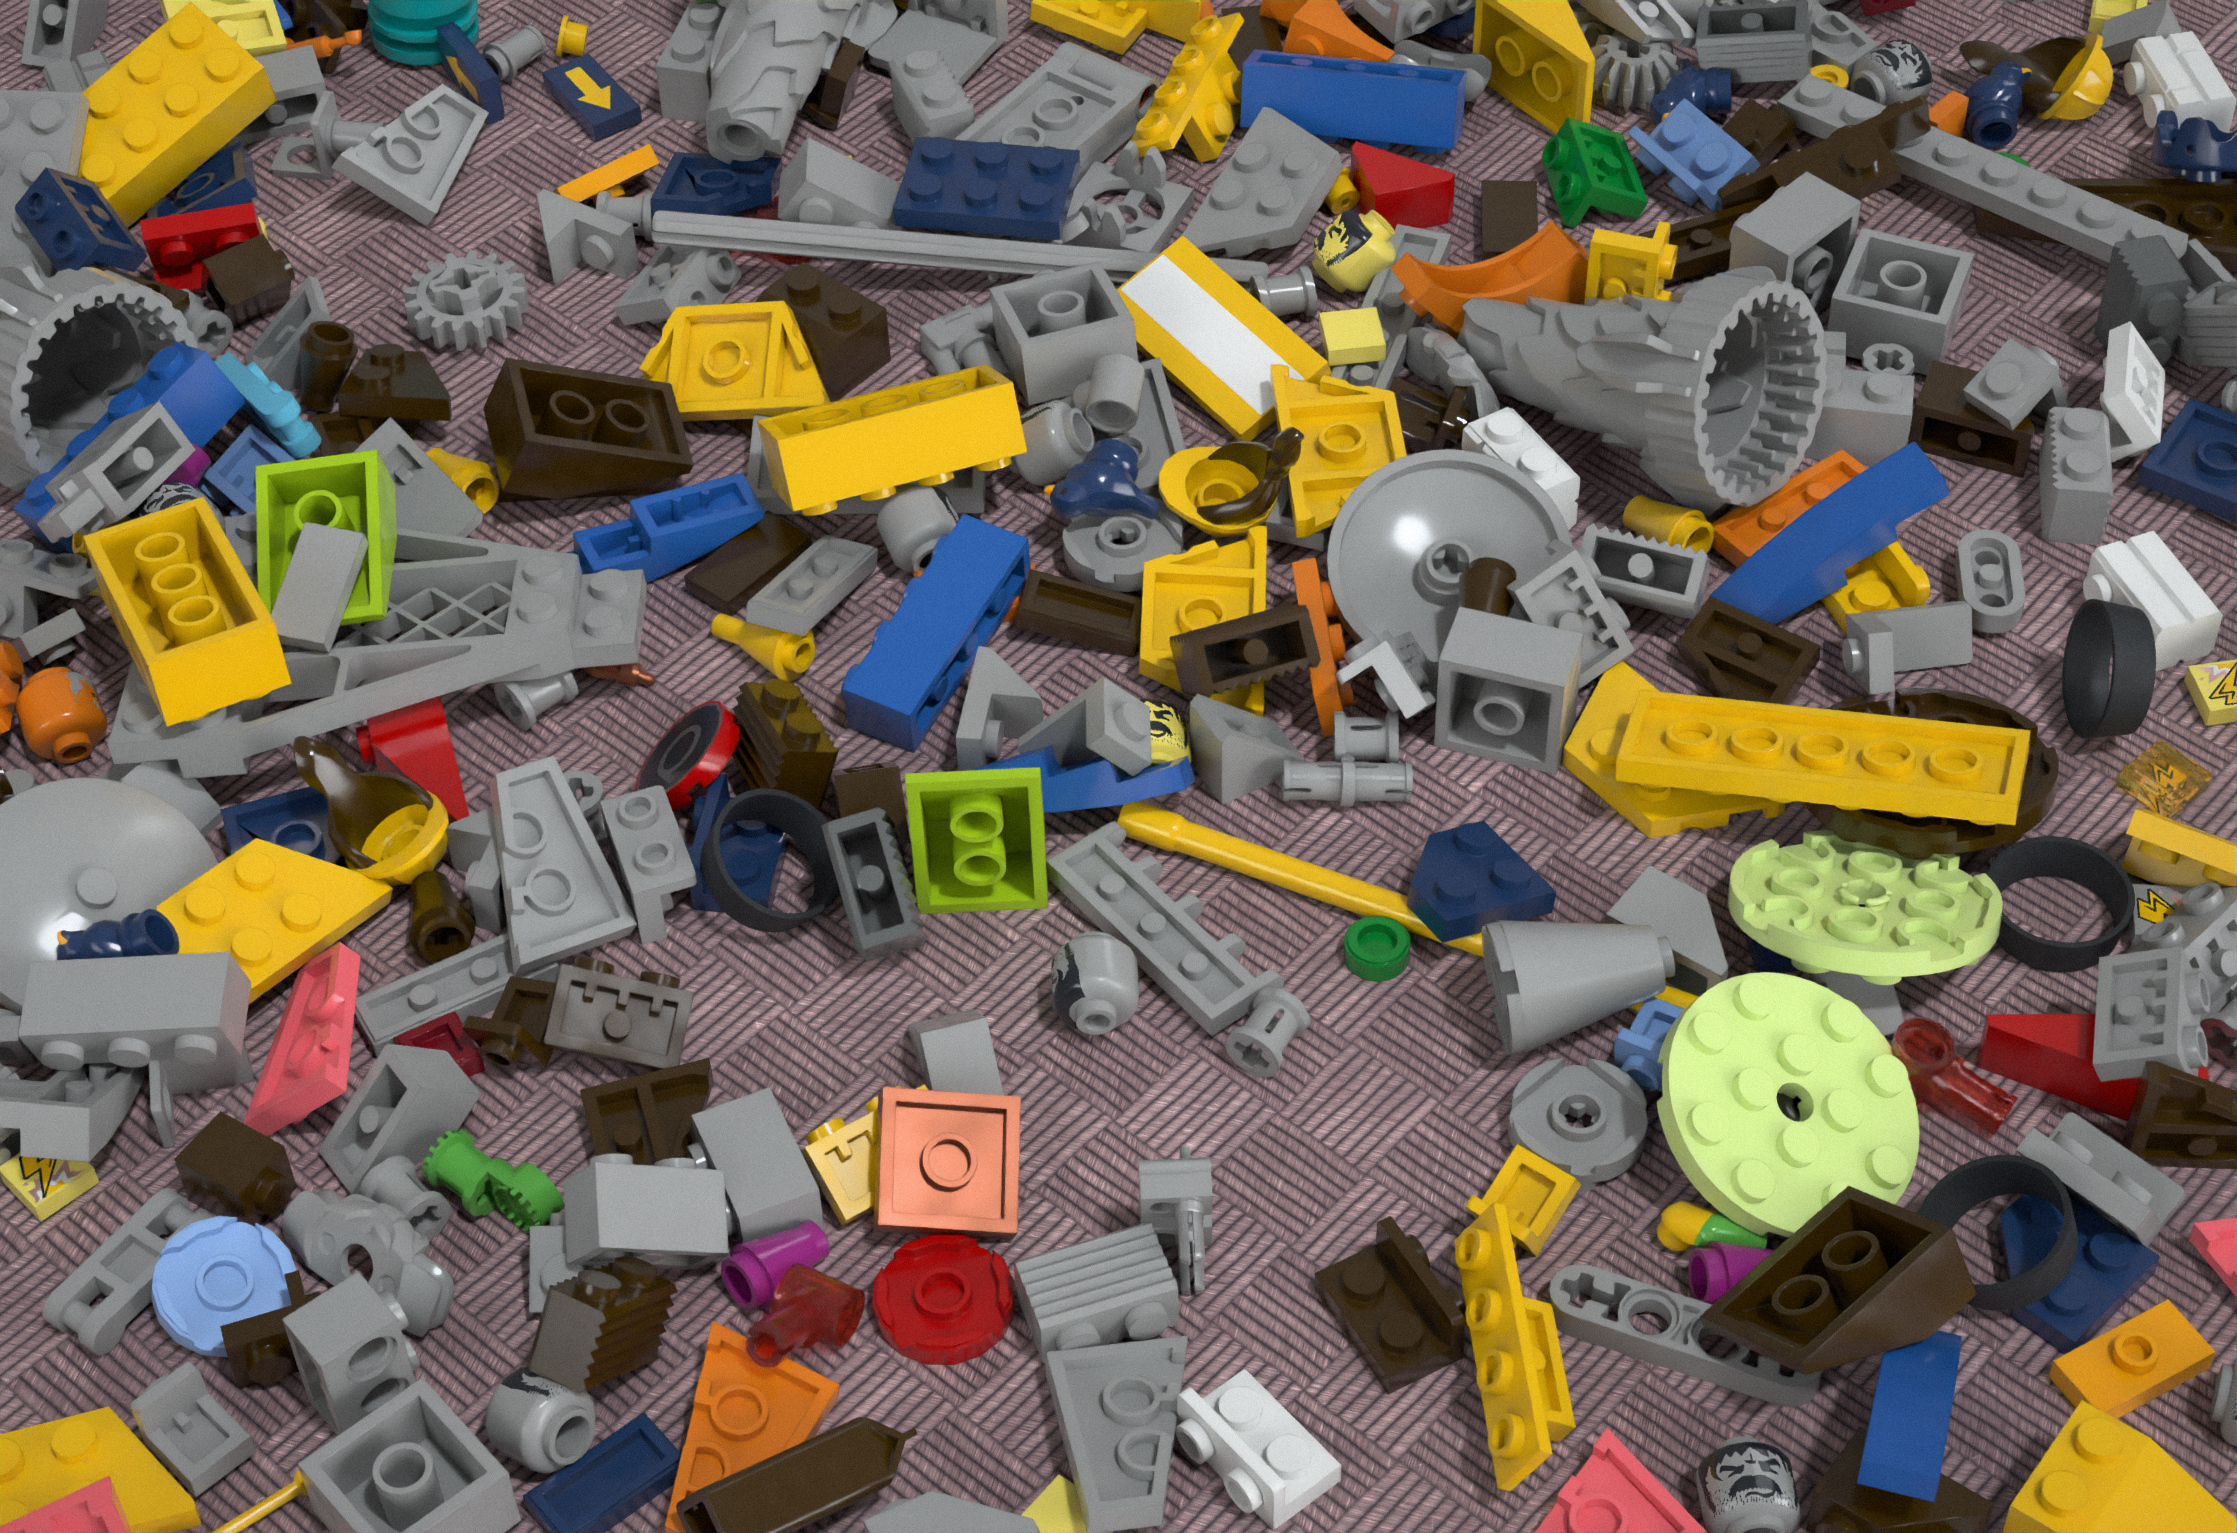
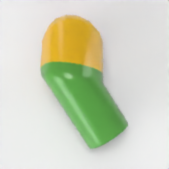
M1680 1201L1666 1207L1661 1213L1662 1220L1657 1226V1237L1666 1248L1672 1251H1685L1691 1245L1706 1248L1710 1241L1765 1249L1768 1240V1232L1760 1236L1738 1225L1720 1212L1687 1201Z

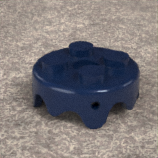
M2161 110L2157 116L2153 131L2152 162L2157 166L2169 168V175L2186 177L2187 181H2220L2221 172L2226 176H2237V129L2234 132H2223L2212 121L2201 117L2186 118L2178 129V120L2175 112L2172 110Z

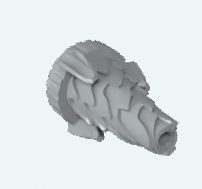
M719 0L718 4L724 6L725 11L714 38L710 58L712 95L706 112V136L710 155L727 164H731L733 160L753 161L760 158L764 153L782 155L797 111L802 109L808 94L816 86L821 70L825 72L830 71L845 40L864 47L865 52L869 50L896 20L898 12L893 0Z
M9 262L0 265V481L3 485L18 492L27 487L37 476L49 472L66 454L69 443L78 434L90 430L105 415L110 401L121 391L131 388L149 370V363L158 352L172 346L175 342L197 348L196 339L193 332L187 327L186 318L180 310L172 307V302L169 299L153 291L151 288L109 270L102 271L95 267H82L77 271L66 269L58 271L53 277H43L40 279L33 267L25 262Z
M1758 265L1717 273L1715 276L1707 277L1682 287L1680 293L1673 292L1671 301L1625 294L1623 302L1588 297L1585 305L1533 296L1526 297V305L1480 297L1472 298L1462 305L1465 312L1464 325L1459 333L1457 343L1464 347L1466 353L1474 358L1477 367L1484 374L1495 394L1510 396L1555 414L1553 420L1560 424L1604 434L1602 442L1641 451L1640 456L1643 458L1640 459L1639 467L1681 505L1699 510L1705 516L1716 515L1727 503L1750 507L1781 489L1790 480L1792 472L1798 469L1804 459V453L1811 445L1815 435V427L1820 419L1823 408L1822 399L1826 391L1827 375L1825 373L1827 349L1823 341L1824 331L1822 323L1807 295L1801 289L1794 288L1793 284L1777 280L1774 271L1769 267Z

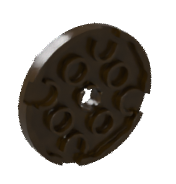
M1934 688L1895 689V699L1864 704L1863 699L1858 695L1838 702L1827 709L2030 730L2029 753L2016 825L1998 823L1978 825L1962 819L1935 816L1914 818L1899 812L1863 808L1859 810H1844L1834 805L1802 802L1808 811L1819 821L1833 829L1838 838L1848 842H1862L1871 846L1893 850L1907 859L1922 860L1931 857L1933 854L1977 851L2000 844L2017 842L2023 837L2024 833L2035 827L2048 814L2056 797L2059 768L2058 756L2054 747L2047 748L2037 737L2038 726L2030 719L2003 704L1977 695Z

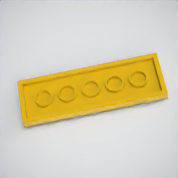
M1639 690L1616 758V781L1638 783L1646 788L1674 787L1701 790L1716 796L1737 794L1764 797L1779 803L1800 801L1834 805L1844 810H1859L1863 808L1899 812L1914 818L1935 816L1968 820L1978 825H1993L1997 823L2016 825L2029 753L2030 730Z

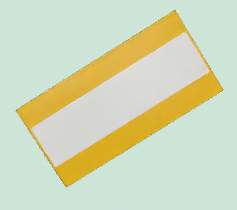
M1183 235L1116 289L1134 318L1137 349L1149 360L1160 357L1164 374L1237 440H1253L1276 420L1270 384V365L1281 364L1289 366V378L1318 385L1323 375L1330 376L1332 374L1327 360Z

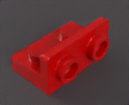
M253 202L140 220L142 239L153 265L155 281L179 290L188 289L194 294L205 293L201 287L203 260L263 234Z

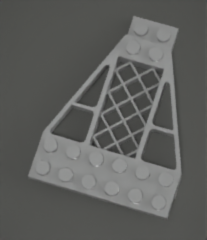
M256 511L239 516L223 517L226 524V537L258 592ZM397 527L395 558L419 562L393 564L386 619L371 621L363 627L360 626L361 623L339 626L335 639L338 637L344 639L332 645L330 653L281 644L292 684L272 690L261 698L243 700L209 712L201 719L183 721L167 727L132 659L107 744L113 763L115 765L178 759L184 779L247 774L252 755L293 743L294 739L298 736L309 738L472 685L544 679L575 668L638 663L647 595L643 569L628 571L607 569L598 573L582 574L578 554ZM494 605L499 607L486 616L482 615L483 612ZM434 610L439 612L426 621L420 620ZM461 626L465 627L464 630L457 633L453 637L448 636L449 633L453 632L457 628ZM400 631L404 633L390 643L386 641ZM322 698L261 718L264 703Z

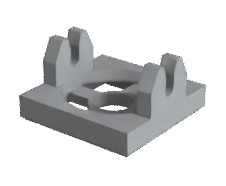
M1129 140L1116 159V167L1094 161L1075 187L1067 217L1082 211L1090 225L1080 235L1063 243V245L1160 253L1194 205V188L1167 181L1166 163L1158 148L1150 147L1145 154L1142 166L1139 163V151L1136 142ZM1107 190L1127 194L1123 201L1113 202L1108 205L1097 203L1093 198L1095 195ZM1146 200L1160 204L1162 210L1160 220L1143 216L1140 208ZM1121 213L1134 216L1136 220L1126 225V221Z

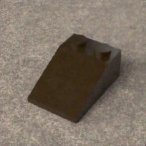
M804 261L763 290L755 301H785L793 311L830 402L843 398L891 361L886 308ZM753 419L722 420L751 438Z
M506 358L483 408L502 492L563 499L689 474L694 466L671 383Z
M1848 1185L1707 1309L1700 1318L1705 1328L1803 1375H1809L1926 1340L1976 1296L1977 1293L1951 1227Z

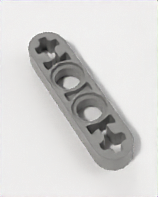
M1568 1265L1557 1271L1551 1279L1548 1303L1552 1304L1557 1330L1568 1336L1780 1406L1795 1407L1804 1405L1811 1401L1819 1391L1823 1370L1809 1375H1803L1795 1371L1793 1377H1786L1779 1373L1784 1365L1764 1355L1758 1356L1757 1367L1755 1368L1749 1366L1752 1350L1738 1343L1736 1344L1739 1351L1731 1357L1716 1358L1705 1353L1700 1347V1340L1707 1335L1717 1333L1705 1328L1700 1316L1712 1304L1592 1265ZM1579 1293L1591 1297V1300H1587L1582 1308L1570 1305V1301H1574ZM1612 1303L1619 1304L1617 1322L1607 1319L1608 1314L1611 1315ZM1640 1312H1654L1661 1315L1668 1322L1669 1328L1661 1334L1647 1335L1637 1331L1629 1320Z

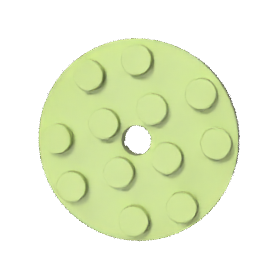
M1834 830L1804 832L1802 844L1779 848V844L1770 839L1750 848L1733 865L1728 892L1730 914L1742 931L1764 947L1792 959L1791 963L1796 969L1814 974L1825 973L1830 970L1860 975L1864 980L1877 985H1892L1898 983L1902 977L1935 974L1978 963L1980 957L1985 955L1997 941L2003 901L1998 887L1985 873L1972 877L1958 869L1960 857L1955 854H1933L1926 859L1912 860L1902 857L1893 850L1871 846L1862 842L1844 841L1835 835ZM1859 904H1865V907H1860Z
M1769 972L1749 973L1732 977L1710 988L1683 1010L1672 1024L1662 1044L1657 1062L1663 1064V1097L1657 1101L1659 1118L1664 1135L1679 1166L1694 1187L1718 1211L1738 1225L1760 1236L1771 1232L1789 1238L1848 1185L1892 1204L1897 1203L1912 1178L1919 1151L1920 1131L1916 1101L1906 1067L1899 1060L1883 1034L1853 1002L1844 999L1826 987L1797 976ZM1777 1093H1783L1790 1098L1798 1096L1801 1099V1102L1798 1104L1800 1122L1787 1118L1781 1112L1777 1104Z

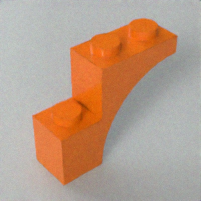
M1262 0L1259 15L1276 19L1278 24L1289 28L1282 52L1386 63L1395 55V51L1378 43L1355 26L1342 11L1337 0Z
M1551 220L1525 242L1488 260L1466 265L1447 266L1422 261L1406 252L1390 269L1404 286L1399 292L1402 300L1422 318L1428 312L1433 314L1431 319L1441 331L1446 332L1457 340L1464 325L1465 312L1462 305L1472 298L1496 299L1526 305V297L1533 296L1580 305L1585 300L1589 253L1579 242Z

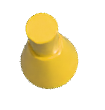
M723 613L718 614L711 625V632L715 637L739 645L742 650L781 680L790 682L797 679L811 666L815 657L814 635L811 629L804 636H799L749 623Z

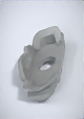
M1427 322L1424 327H1415L1409 330L1406 361L1409 368L1426 381L1427 384L1440 385L1449 397L1455 385L1468 386L1467 396L1464 397L1461 407L1470 410L1468 417L1470 423L1500 410L1496 394L1491 385L1488 384L1484 374L1477 367L1474 358L1466 353V349L1460 346L1454 338L1446 332L1433 328Z
M332 1189L320 1190L316 1194L306 1190L294 1198L283 1215V1235L291 1247L301 1256L308 1268L335 1286L352 1275L348 1267V1254L354 1244H359L369 1252L373 1262V1273L368 1281L369 1285L377 1294L387 1289L396 1298L409 1322V1326L404 1328V1330L423 1337L429 1329L445 1323L455 1294L453 1279L443 1266L424 1255L429 1245V1239L422 1233L414 1231L408 1218L400 1210L386 1203H377L371 1198L359 1194H352L342 1198Z

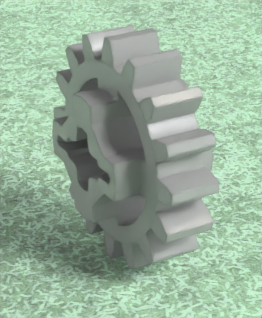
M470 250L465 259L464 257L457 258L453 253L446 254L445 264L439 265L433 261H428L426 263L427 274L413 273L410 276L412 287L404 288L403 291L409 327H416L417 336L420 340L433 336L436 348L443 347L449 341L455 342L457 351H463L467 346V342L477 343L480 348L487 347L488 337L492 335L502 340L508 338L506 326L521 327L523 324L521 313L529 312L524 274L516 272L515 263L512 260L499 264L497 253H491L483 260L477 258L476 250Z

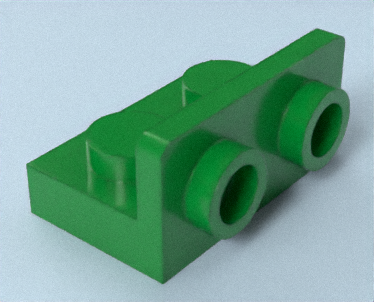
M1567 117L1556 136H1552L1547 141L1542 153V164L1564 225L1576 228L1590 206H1594L1606 214L1619 213L1638 219L1649 202L1623 134Z

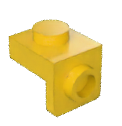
M1516 1144L1483 1199L1481 1200L1475 1195H1471L1465 1208L1477 1219L1493 1202L1506 1205L1514 1249L1518 1245L1537 1256L1581 1184L1575 1177Z

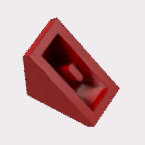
M1357 141L1351 147V172L1354 176L1353 184L1360 193V199L1357 203L1360 212L1366 215L1370 210H1375L1387 220L1394 231L1397 224L1423 229L1450 222L1453 218L1454 173Z

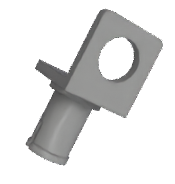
M324 90L310 122L313 138L285 137L271 165L272 174L279 177L331 180L335 172L331 167L339 154L351 146L355 148L365 141L371 132L380 126L385 127L388 124L381 121L375 123L342 120L338 114L334 92ZM302 151H312L317 153L318 156L316 160L308 164L298 165L289 161L294 154Z
M244 1041L242 1056L216 1057L215 1061L208 1064H190L179 1059L149 1061L151 1112L164 1148L175 1146L173 1095L248 1083L253 1080V1068Z

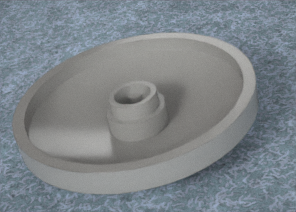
M1453 449L1430 450L1408 455L1386 464L1362 481L1342 505L1331 530L1327 553V581H1329L1335 600L1337 616L1345 630L1357 644L1374 634L1377 636L1385 630H1388L1393 638L1411 631L1438 673L1439 657L1460 606L1459 577L1467 570L1468 565L1473 560L1484 557L1503 560L1515 569L1517 573L1516 579H1518L1550 557L1545 546L1554 539L1571 547L1573 545L1565 520L1554 501L1536 481L1523 471L1500 459L1478 452ZM1515 603L1508 617L1526 621Z
M70 778L51 781L25 790L1 804L0 1003L17 1015H22L30 962L58 960V940L56 936L58 931L86 930L95 922L102 920L122 921L123 918L131 913H141L147 909L156 910L157 905L216 866L218 862L212 849L194 824L168 802L150 792L126 783L99 778Z

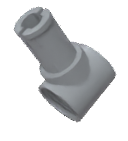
M1122 354L1101 356L1094 362L1091 379L1079 384L1072 395L1059 401L1067 403L1071 408L1080 409L1085 414L1086 420L1090 423L1091 427L1108 433L1129 431L1136 425L1145 378L1144 367L1139 361L1130 356Z

